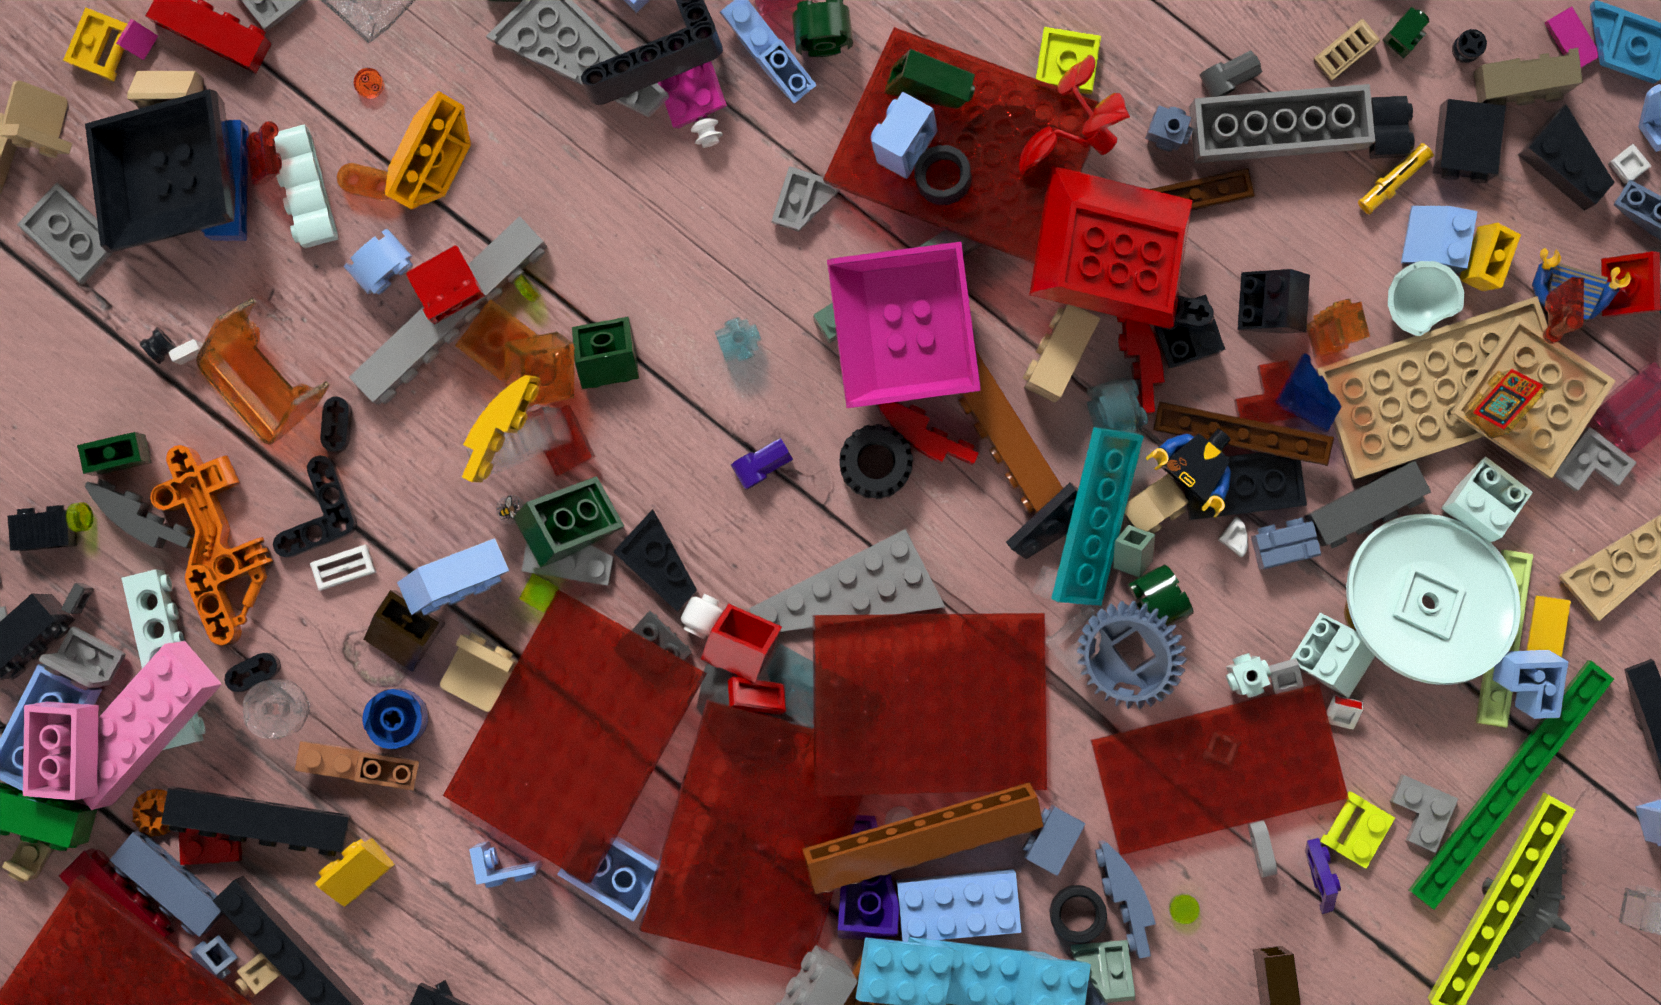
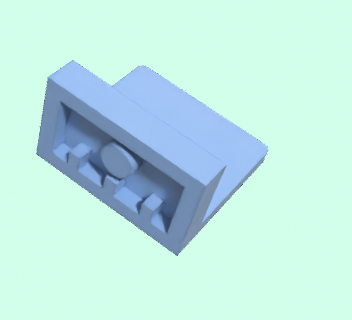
M490 841L478 843L469 849L476 885L485 883L486 888L502 885L510 877H514L515 882L533 878V875H536V871L542 867V862L539 860L495 870L494 865H498V855L496 848H491Z

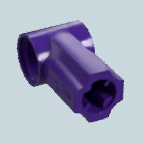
M780 438L755 453L750 452L731 464V467L743 488L747 490L766 479L768 474L791 462L793 458Z

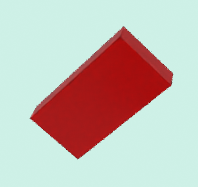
M734 676L728 679L729 708L782 715L786 712L784 684L756 680L754 683L745 678Z

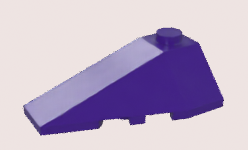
M846 814L844 837L878 827L875 816ZM891 873L865 879L857 884L841 886L838 938L865 940V937L879 939L897 936L899 902L893 886Z

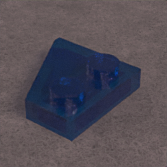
M1304 353L1299 358L1275 403L1322 432H1328L1342 406L1336 396L1329 391L1328 384L1323 376H1319L1310 362L1312 360L1311 357Z

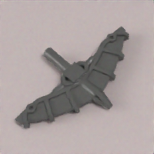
M1560 840L1557 842L1487 966L1488 969L1493 968L1496 971L1499 969L1498 964L1514 956L1516 959H1519L1521 951L1534 942L1537 944L1542 942L1540 937L1550 927L1568 933L1571 931V927L1557 915L1560 899L1565 900V895H1561L1562 874H1567V870L1562 869L1561 849H1565V844H1560ZM1487 877L1483 882L1482 888L1488 890L1494 880Z

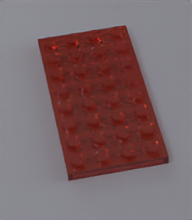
M1319 683L1090 739L1120 855L1349 798Z

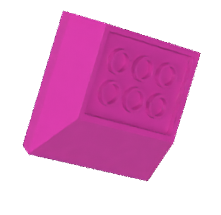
M961 242L838 257L827 260L846 408L981 391Z

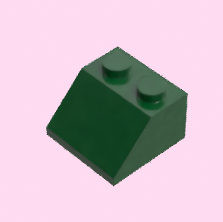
M629 316L572 327L574 361L582 390L639 379L638 362Z

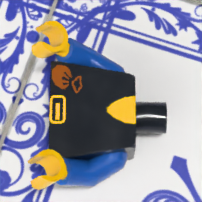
M1217 428L1208 440L1200 434L1192 436L1187 433L1167 439L1159 448L1146 456V460H1149L1151 457L1157 460L1158 465L1154 468L1155 470L1162 468L1201 502L1207 500L1202 506L1203 511H1206L1209 506L1213 507L1216 512L1213 517L1216 518L1224 509V500L1229 490L1231 470L1228 466L1230 459L1221 451L1231 439L1222 430Z

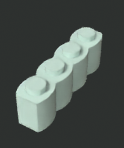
M304 124L271 133L272 142L268 143L272 158L278 160L279 170H276V177L280 187H285L287 197L283 198V203L287 214H292L294 225L290 226L295 243L299 242L302 247L309 248L338 240L337 228L309 128Z

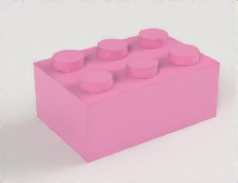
M41 702L24 705L23 796L79 800L97 795L99 705Z

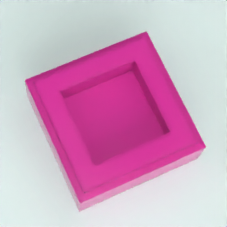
M130 19L116 44L139 59L144 60L158 35L135 20Z

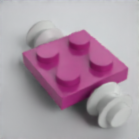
M707 62L658 82L669 95V98L664 103L673 128L679 129L696 121L691 128V132L698 133L699 135L695 144H702V147L706 148L719 143L718 138L723 133L715 131L714 127L718 124V120L708 118L707 115L726 107L727 104L712 62Z

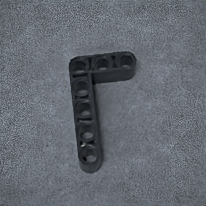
M676 0L686 28L585 69L581 75V81L590 101L595 105L609 103L718 58L722 54L723 46L705 1Z

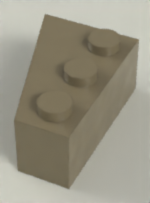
M1578 48L1568 49L1569 52L1564 56L1550 57L1549 53L1539 54L1540 59L1520 61V58L1481 65L1474 71L1477 102L1506 106L1507 102L1517 101V105L1521 106L1532 104L1535 102V99L1545 98L1546 102L1563 100L1564 95L1583 83Z

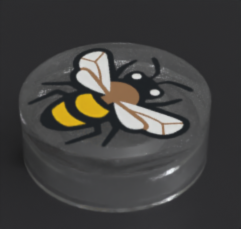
M506 495L497 503V516L504 523L516 524L513 516L523 507L525 502L518 496Z

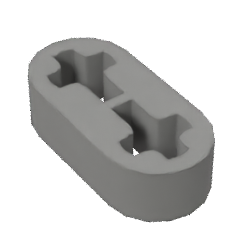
M1264 820L1248 823L1253 852L1261 877L1276 875V861Z

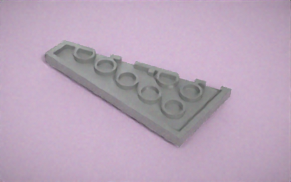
M523 0L486 36L489 41L582 86L581 75L585 69L625 53L573 0ZM656 83L614 101L650 117L669 98V95Z
M906 529L749 609L752 614L782 626L780 632L943 608L945 605Z

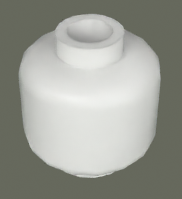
M706 594L703 595L702 599L692 597L681 616V622L685 625L684 630L702 639L709 636L711 629L723 613V610L718 607L720 601Z

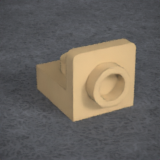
M21 840L11 860L5 861L2 868L9 871L8 875L11 878L20 882L38 878L53 849L49 848V843L39 840L38 843H29Z
M260 953L235 973L234 976L237 980L234 984L244 996L249 994L251 998H254L261 990L282 974Z

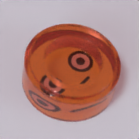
M361 69L354 77V88L364 98H376L384 89V80L375 69Z

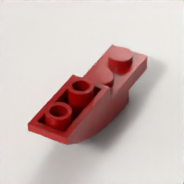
M1116 316L1117 322H1122L1123 333L1118 335L1119 351H1124V359L1136 358V362H1132L1131 366L1132 379L1137 380L1138 391L1133 393L1134 408L1139 409V416L1151 415L1155 413L1153 386H1160L1165 383L1162 359L1155 336L1149 324Z
M899 402L876 405L889 426L894 428L896 432L901 433L910 446L926 457L942 464L947 454L972 466L975 463L979 453L974 451L975 446L961 439H959L958 443L947 439L948 433L932 427L931 431L926 429L930 418L925 416L927 411L912 404L907 408L898 404Z

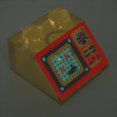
M1512 368L1503 372L1497 371L1488 380L1487 384L1490 387L1482 395L1479 392L1468 403L1467 406L1470 409L1464 416L1490 439L1507 435L1544 395L1548 388Z

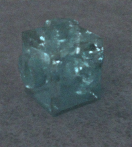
M740 317L731 319L724 323V328L714 331L726 362L736 358L739 362L755 356L754 351L759 349L757 342L761 341L756 324L750 326L747 319L742 321ZM738 336L744 337V340L740 343L735 342Z

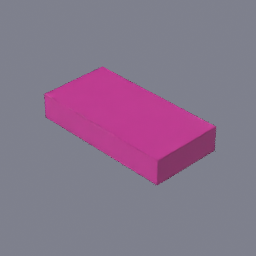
M1572 6L1544 23L1563 55L1569 52L1568 49L1578 48L1581 68L1599 58L1596 45Z

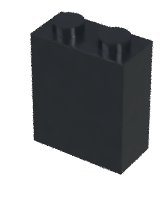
M1447 99L1443 102L1439 110L1433 173L1441 174V178L1447 180L1467 177L1473 183H1488V180L1497 176L1499 173L1506 106Z

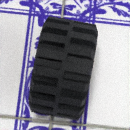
M882 424L863 426V428L852 432V435L845 440L841 448L839 459L841 476L846 485L857 495H862L868 499L890 497L905 485L911 474L913 462L911 447L904 439V436L890 426L885 427ZM870 445L884 446L893 457L892 470L881 479H871L865 476L859 468V456Z

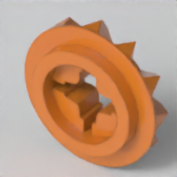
M151 789L136 798V802L131 809L133 812L132 822L139 828V832L149 836H161L170 832L168 830L169 825L161 824L162 816L156 817L155 822H153L152 815L144 812L154 808L156 804L157 810L163 813L167 791Z

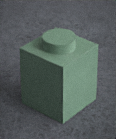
M1128 525L1115 540L1113 568L1140 578L1153 562L1155 534Z

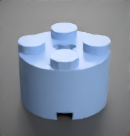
M389 229L382 231L385 237L381 240H378L375 236L364 244L350 258L354 262L352 265L348 263L344 265V268L367 294L373 292V294L377 293L380 295L391 285L389 279L393 275L399 274L401 276L413 266L410 261L412 255Z

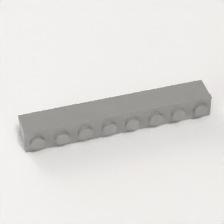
M519 216L468 264L486 295L485 297L435 325L427 319L423 312L425 308H421L349 378L373 403L377 405L388 403L397 394L395 389L403 382L407 384L412 381L418 374L417 369L424 362L428 364L433 361L439 354L438 349L445 342L447 344L453 342L460 335L459 329L466 322L469 324L474 322L481 315L480 309L486 303H494L503 294L501 289L509 282L513 284L519 280L524 274L522 269L530 262L534 264L545 254L544 249L547 247L545 242Z

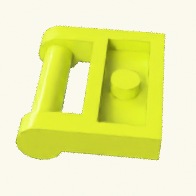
M1348 791L1345 796L1347 801L1327 835L1323 834L1320 842L1366 869L1395 817L1364 800L1357 794ZM1358 806L1363 810L1342 845L1337 840Z

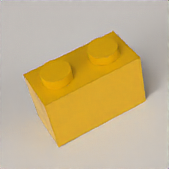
M1498 222L1477 227L1472 241L1468 268L1461 272L1460 281L1480 291L1502 288L1521 234Z

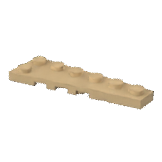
M1661 515L1558 576L1595 621H1600L1661 569Z

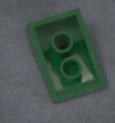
M597 476L528 501L513 516L540 567L562 560L624 527L622 520Z

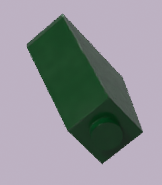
M910 49L892 66L884 93L899 97L904 92L921 102L958 109L966 102H970L974 95L975 85H972L975 74Z

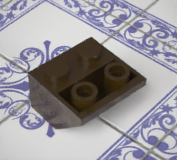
M390 590L373 615L363 640L413 672L445 622L432 613L423 616L422 611L411 615L403 595L396 590Z

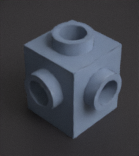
M1159 105L1154 112L1145 139L1155 142L1156 147L1162 150H1178L1182 143L1187 144L1191 137L1193 128L1189 124L1192 117L1187 116L1186 112L1180 108L1170 107L1168 109Z
M218 935L208 944L202 941L192 949L190 954L193 957L185 966L188 968L190 976L205 987L211 981L218 984L229 975L231 971L228 967L238 957Z

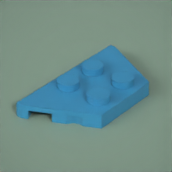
M1598 0L1593 1L1590 4V12L1600 65L1652 84L1658 82L1661 79V23Z

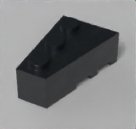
M1566 104L1551 115L1518 154L1584 211L1596 205L1615 183Z

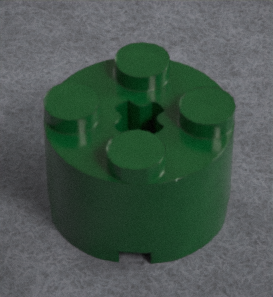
M807 0L797 3V10L792 14L795 48L798 54L802 55L803 50L808 51L809 57H828L840 54L841 47L847 45V48L850 49L853 46L850 10L848 6L843 4V0H826V2L818 3Z
M1165 564L1128 584L1133 597L1139 600L1136 604L1137 609L1140 610L1145 603L1148 606V613H1152L1156 608L1159 609L1157 618L1161 619L1167 615L1168 619L1165 623L1167 627L1174 624L1177 625L1194 614L1192 604L1186 592L1181 591L1177 585L1180 583L1179 580Z

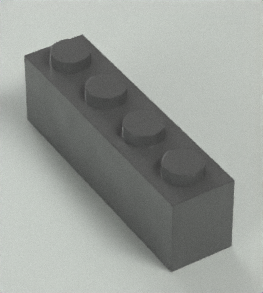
M1412 461L1308 513L1305 517L1308 522L1312 521L1314 523L1320 546L1330 544L1331 548H1335L1348 541L1347 535L1355 531L1357 535H1360L1374 528L1372 522L1380 518L1385 522L1398 516L1399 512L1397 509L1408 505L1410 509L1425 502L1423 496L1431 493V490L1417 463Z

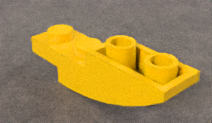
M524 375L500 392L481 413L463 444L472 449L473 452L462 478L470 482H483V480L488 478L493 468V463H491L493 457L504 444V432L517 433L526 423V411L530 402L532 403L539 393L540 388L538 384L540 378Z

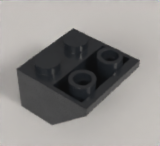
M1293 269L1241 272L1237 330L1280 334L1306 333L1310 275Z
M1206 294L1193 298L1209 303ZM1178 305L1176 308V315L1179 313L1180 310ZM1184 306V316L1182 319H1187V313L1195 315L1196 321H1201L1203 317L1208 318L1205 315V310L1199 309V312L1194 314L1188 312L1189 306ZM1214 317L1211 326L1204 330H1195L1175 325L1168 329L1154 325L1169 369L1194 363L1226 350Z

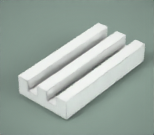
M366 544L310 563L319 591L376 573L372 557L369 554L368 545ZM360 553L363 555L361 559L322 572L318 568ZM366 564L367 569L323 583L322 578Z

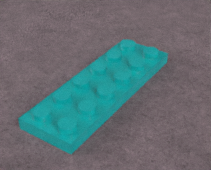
M1093 427L1051 597L1052 600L1061 603L1102 605L1114 558L1115 540L1120 534L1144 438L1143 435Z

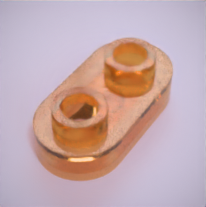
M355 163L345 164L339 169L337 182L345 192L379 201L389 199V197L385 196V190H377L380 182L386 183V171ZM353 175H357V183L350 184V177Z

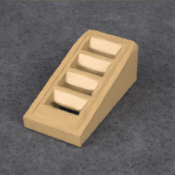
M1361 19L1313 60L1329 80L1332 81L1380 42V39L1365 20ZM1355 33H1357L1361 37V39L1365 42L1366 46ZM1347 39H1349L1350 42H1351V43L1355 46V48L1358 50V52H1357L1356 54H1355L1354 51L1350 48V46L1345 42ZM1337 47L1347 56V61L1337 52ZM1328 54L1340 66L1339 68L1335 69L1326 58Z

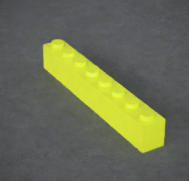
M1543 792L1428 995L1431 1004L1466 1005L1576 810Z

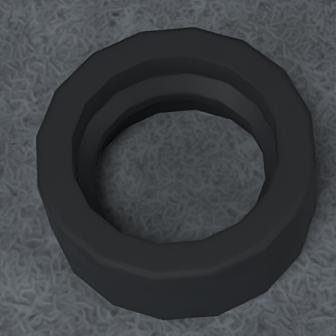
M937 145L927 149L919 157L915 165V180L920 194L927 201L936 205H950L958 202L967 194L971 186L972 173L967 157L959 149L950 145ZM941 160L954 162L961 172L959 182L953 188L947 190L933 189L926 180L927 169L933 163Z
M1082 885L1067 886L1060 890L1052 899L1049 909L1050 921L1056 932L1065 940L1077 944L1087 943L1097 938L1104 930L1107 921L1106 905L1102 898L1091 888ZM1080 896L1092 902L1096 916L1090 928L1076 932L1064 925L1061 919V910L1067 900Z

